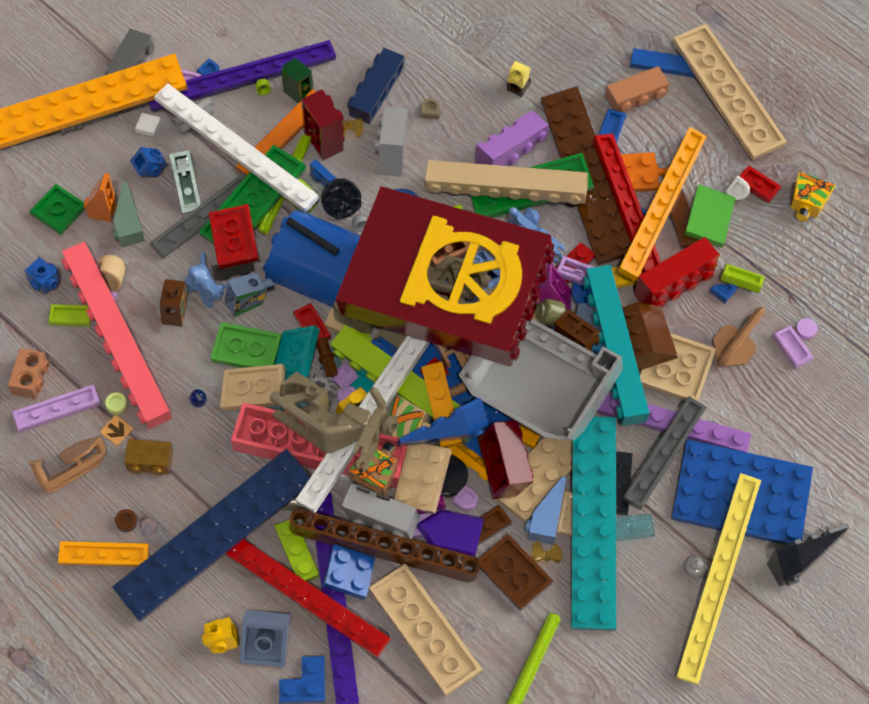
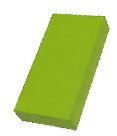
M726 264L720 280L760 293L765 277Z
M51 304L48 323L55 326L91 327V321L86 313L88 306Z

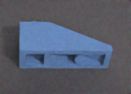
M561 477L534 510L532 519H527L525 532H529L528 540L554 545L566 477Z

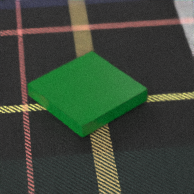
M55 184L29 212L31 216L62 235L85 209L83 201Z

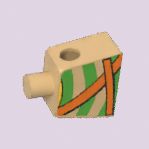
M396 395L389 415H395L398 418V427L394 433H390L388 436L402 438L423 426H427V428L431 426L428 423L429 413Z

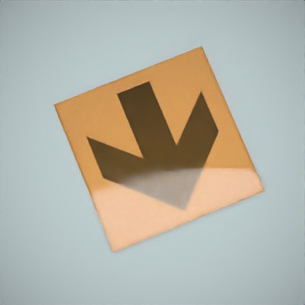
M115 415L100 433L118 446L134 428Z

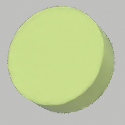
M115 392L108 395L105 405L108 412L118 415L126 410L127 400L123 394Z

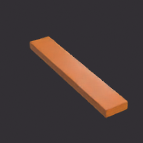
M312 89L305 97L315 93L316 91ZM301 101L254 148L264 155L273 144L283 149L303 129ZM238 163L236 165V170L240 173L249 174L250 171Z

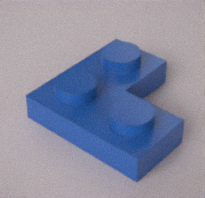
M324 656L302 657V679H279L280 704L325 703Z

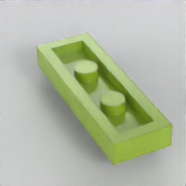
M289 520L274 525L293 573L306 582L319 578L318 570L304 538L290 532Z

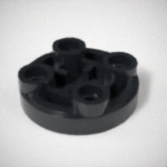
M336 178L328 182L323 188L321 204L324 210L335 219L348 218L361 207V192L351 180Z
M454 455L450 456L441 491L445 498H452L457 495L468 481V470L465 463Z

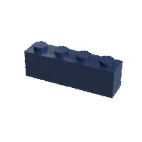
M383 48L381 53L375 56L372 68L367 69L364 81L358 84L354 97L351 96L348 101L347 107L349 108L350 117L369 125L371 124L403 71L405 56L387 48Z

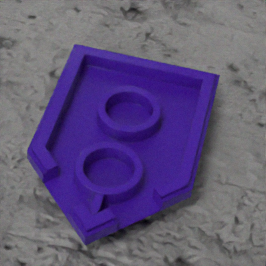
M441 509L436 514H432L420 521L417 529L421 532L427 544L475 557L484 518Z

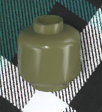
M544 299L537 304L535 317L539 323L555 327L554 323L567 310L561 301Z

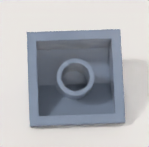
M246 610L242 621L240 663L285 667L291 614Z

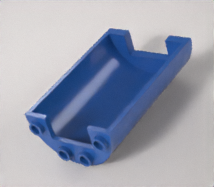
M295 210L289 217L339 248L340 252L337 256H334L286 224L288 218L284 217L279 233H275L272 237L271 244L273 246L269 258L263 266V270L266 271L265 279L270 278L273 283L333 308L361 235L301 210Z

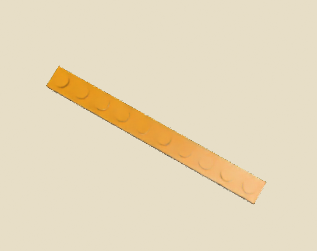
M691 127L686 131L617 270L619 273L633 281H636L707 136Z

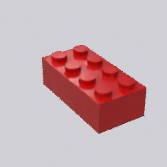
M703 237L639 275L634 296L640 303L663 307L668 301L678 299L683 292L696 288L698 283L703 280L705 282L710 280L714 276L720 254L707 238Z

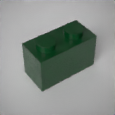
M296 58L284 64L281 69L283 92L299 103L313 89L312 70Z

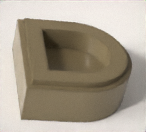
M432 98L424 100L421 104L420 118L439 119L440 103Z

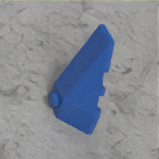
M481 398L455 409L449 418L442 416L432 422L430 427L423 426L403 436L397 441V445L400 447L466 439L470 436L475 439L485 433L484 430L488 427V421Z

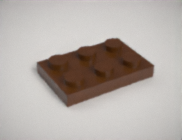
M509 534L478 559L480 570L519 611L523 610L553 583V580Z

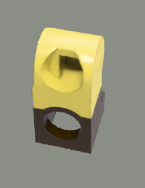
M515 61L509 72L507 91L523 97L531 84V79L529 78L531 68ZM513 84L519 87V89H515Z

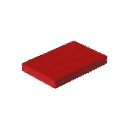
M248 204L208 212L219 269L259 260Z

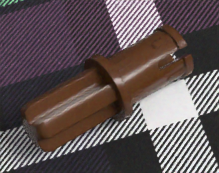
M319 338L316 342L320 356L318 360L323 365L326 377L334 378L338 375L334 362L335 355L331 353L328 339Z

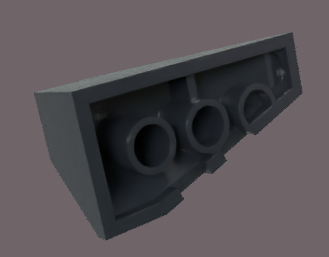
M848 523L826 530L821 534V537L813 534L803 542L801 539L776 548L767 565L779 587L785 584L791 586L797 583L799 578L846 534L849 529Z

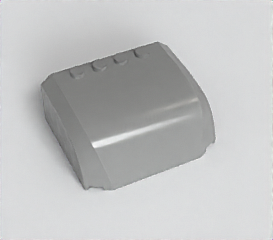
M534 319L531 322H527L525 327L527 329L526 338L524 341H520L518 347L520 348L517 361H513L511 367L471 355L459 374L471 395L477 399L481 398L482 402L546 439L575 440L581 435L623 370L622 357L602 347L598 355Z

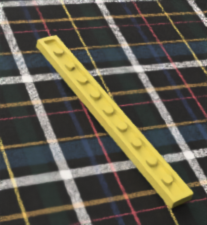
M742 473L739 475L677 672V679L694 685L699 684L761 483L759 479Z

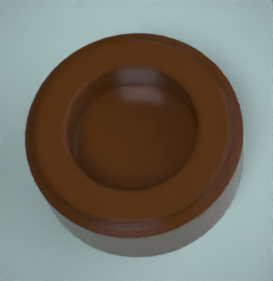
M124 509L116 514L115 524L120 531L131 532L136 528L138 520L132 510Z

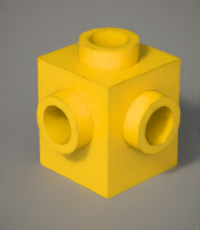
M229 617L216 619L204 624V634H202L204 646L208 647L213 654L224 653L227 650L239 647L238 630Z

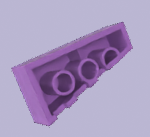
M533 110L515 120L511 128L508 125L502 128L498 136L495 134L489 136L487 139L489 141L485 144L482 141L476 144L475 164L515 165L522 155L530 153L537 143H542L547 138L549 125Z

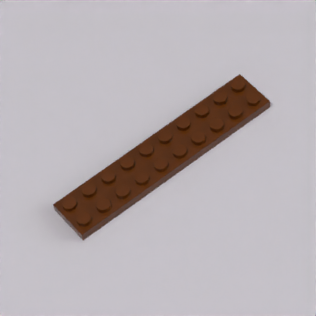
M578 86L541 97V102L560 157L565 158L583 153L594 190L587 191L586 203L577 204L598 266L624 258L631 242L594 145L593 138L595 133Z

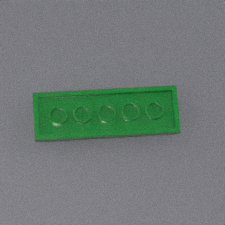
M274 144L265 154L266 157L296 179L306 168L303 162ZM249 172L218 210L248 204L254 230L282 195L252 172ZM209 219L199 231V234L214 244Z
M583 153L529 167L588 173L587 191L594 190ZM470 195L475 213L491 218L508 214L509 209L512 207L522 210L550 202L545 200L532 201L521 198L515 200L509 197L493 198L485 195Z

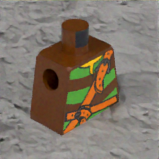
M170 279L164 280L159 304L163 325L183 326L189 297V289L186 282Z

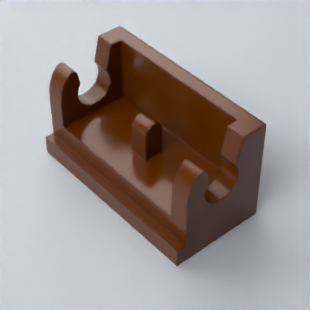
M569 309L554 323L557 333L591 352L593 344L598 346L600 343V331Z

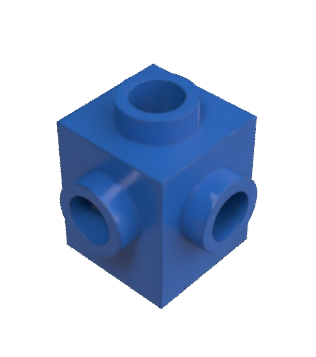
M140 147L130 160L140 176L156 177L167 164L162 153L156 148Z
M40 257L24 270L31 287L36 291H42L44 294L55 289L60 281L58 269L52 263L47 264Z

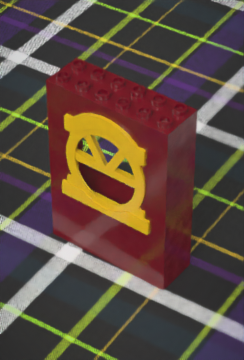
M380 186L335 300L342 316L511 367L513 361H517L520 348L518 347L520 341H524L526 338L527 329L525 327L528 321H532L534 315L533 305L535 302L538 303L541 290L539 289L541 283L545 284L548 271L546 269L548 264L552 265L555 257V252H553L554 244L550 234ZM456 242H470L449 301L440 297L429 284L427 277L429 264L433 255L442 247ZM479 246L489 250L495 257L493 261L473 265ZM500 269L499 283L490 295H487L469 276L471 274ZM465 284L480 299L479 302L458 304Z

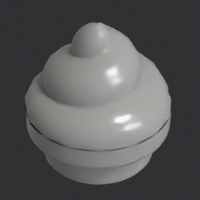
M693 556L686 561L684 568L688 576L701 578L706 573L707 565L702 558Z

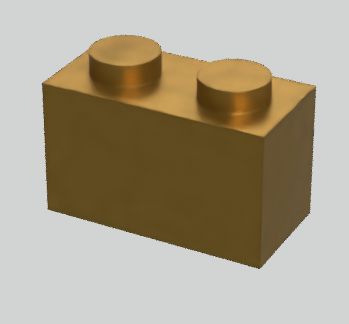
M128 439L124 460L126 470L134 474H141L142 472H148L156 476L170 474L173 455L171 442Z

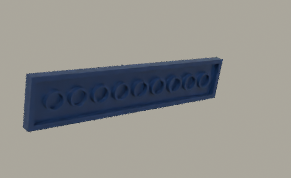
M286 448L113 585L112 588L139 622L143 621L298 497L311 477Z

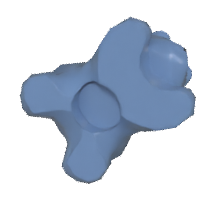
M201 253L200 263L189 267L188 276L184 282H186L189 292L199 291L204 305L212 308L213 300L219 301L226 285H218L214 282L206 264V253Z

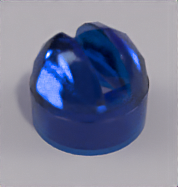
M201 389L191 392L189 397L191 405L197 408L203 407L207 402L205 392ZM199 394L202 400L198 401L196 395Z

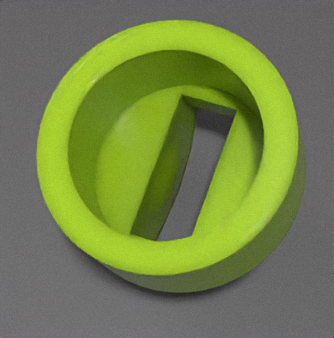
M261 79L256 81L255 89L257 94L264 96L271 92V85L268 80Z

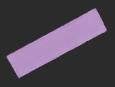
M93 384L12 411L20 433L100 406L101 404Z

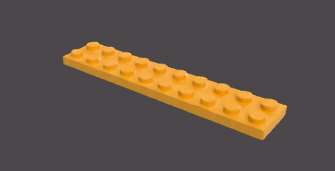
M176 54L164 56L1 108L0 149L155 100L154 96L167 84L179 92L188 89Z

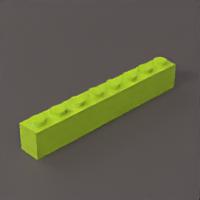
M347 325L342 328L330 344L334 350L332 353L340 360L344 358L350 362L349 365L354 370L365 372V377L373 383H376L392 359L391 356ZM411 371L396 395L429 413V419L434 422L425 380ZM452 400L454 410L461 407V405ZM472 436L462 439V442L467 444Z

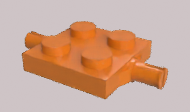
M655 152L621 154L634 191H657L659 188L658 178L665 175L669 167H658Z

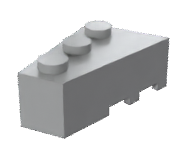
M384 107L383 115H379V126L382 127H378V139H376L375 151H379L378 175L402 176L403 152L407 130V108Z
M350 484L342 503V508L351 523L412 539L420 520V515L416 508L391 498L389 501L377 498L376 492L370 491L367 494L358 490V485Z

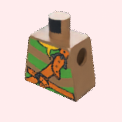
M385 442L381 450L377 448L366 471H363L364 464L358 470L355 462L348 470L349 479L385 498L398 467V460L392 456L397 449L396 446L390 442Z

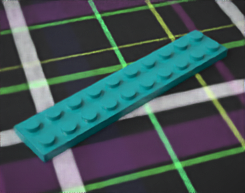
M593 417L581 435L572 440L571 630L616 631V417Z

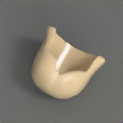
M105 255L99 259L98 269L108 289L117 292L122 286L126 266L120 257Z

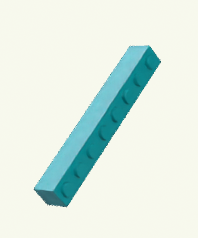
M611 265L586 268L585 277H582L584 289L588 291L587 303L593 310L591 314L592 323L600 331L601 346L622 357L623 370L610 390L611 398L616 401L617 405L615 406L616 417L621 420L622 426L647 422L650 412Z

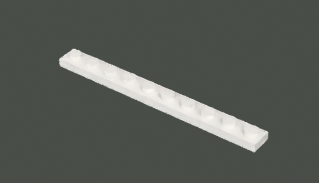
M167 84L154 96L155 101L305 213L319 199L315 192L171 85Z
M407 336L373 385V387L379 390L385 400L386 408L430 342ZM369 391L359 407L370 411L372 416L374 410L377 409V404ZM357 442L334 453L326 454L296 498L297 504L316 513L355 455L354 446Z

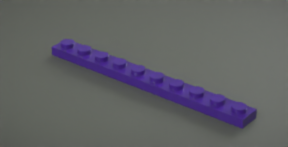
M330 40L185 80L188 89L180 91V93L188 99L194 100L251 84L257 80L282 75L281 69L284 64L294 58L298 59L305 66L311 67L336 60V54ZM155 100L148 101L151 112L165 108Z
M328 493L316 513L334 518L332 495ZM322 525L315 527L318 531L325 530V527ZM315 541L322 592L346 608L344 593L323 587L333 545ZM326 624L336 704H359L351 640Z

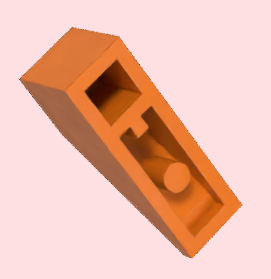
M105 173L91 190L89 198L85 199L84 209L87 211L88 218L112 222L117 202L110 175Z

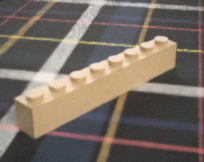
M428 160L425 185L427 191L433 193L449 192L454 195L461 193L472 196L485 195L493 198L509 197L515 200L521 198L532 201L545 200L553 203L585 204L588 173Z

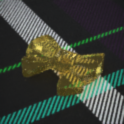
M361 118L355 121H342L344 139L347 130H353L357 138L362 135L363 120Z
M540 541L532 545V558L535 562L541 560L548 562V560H553L557 563L561 562L563 553L557 544H553L550 551H544Z

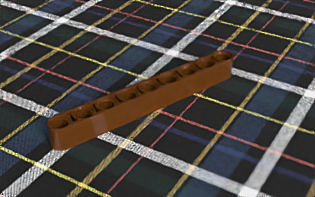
M296 509L290 514L289 530L297 536L329 545L337 544L369 556L402 565L406 564L412 568L463 582H473L480 570L479 560L470 555L303 509ZM299 519L302 520L304 524L297 525L294 523V521ZM322 525L325 527V530L318 531L315 527ZM339 531H343L347 535L344 537H340L336 533ZM359 537H364V538H366L368 541L365 542V543H362V542H359L358 538H359ZM386 543L389 548L383 549L379 544ZM407 549L410 551V554L405 555L400 550ZM422 555H429L431 560H424ZM443 561H450L453 566H446L443 564ZM470 566L474 569V572H467L464 567Z

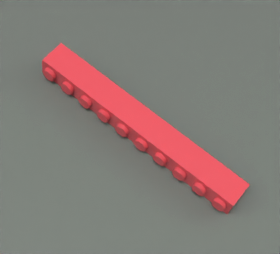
M85 241L63 250L64 259L61 262L66 271L70 270L72 275L69 278L74 288L78 286L80 290L77 294L81 303H86L88 306L86 313L90 321L95 320L97 324L94 326L98 337H103L105 343H102L107 355L111 354L113 357L111 363L115 372L120 371L122 375L119 379L123 388H128L131 393L128 395L132 406L137 405L139 412L136 414L140 423H145L149 430L171 420L170 411Z

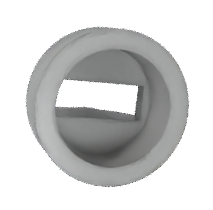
M355 215L353 217L352 226L356 232L363 231L367 218L364 215Z

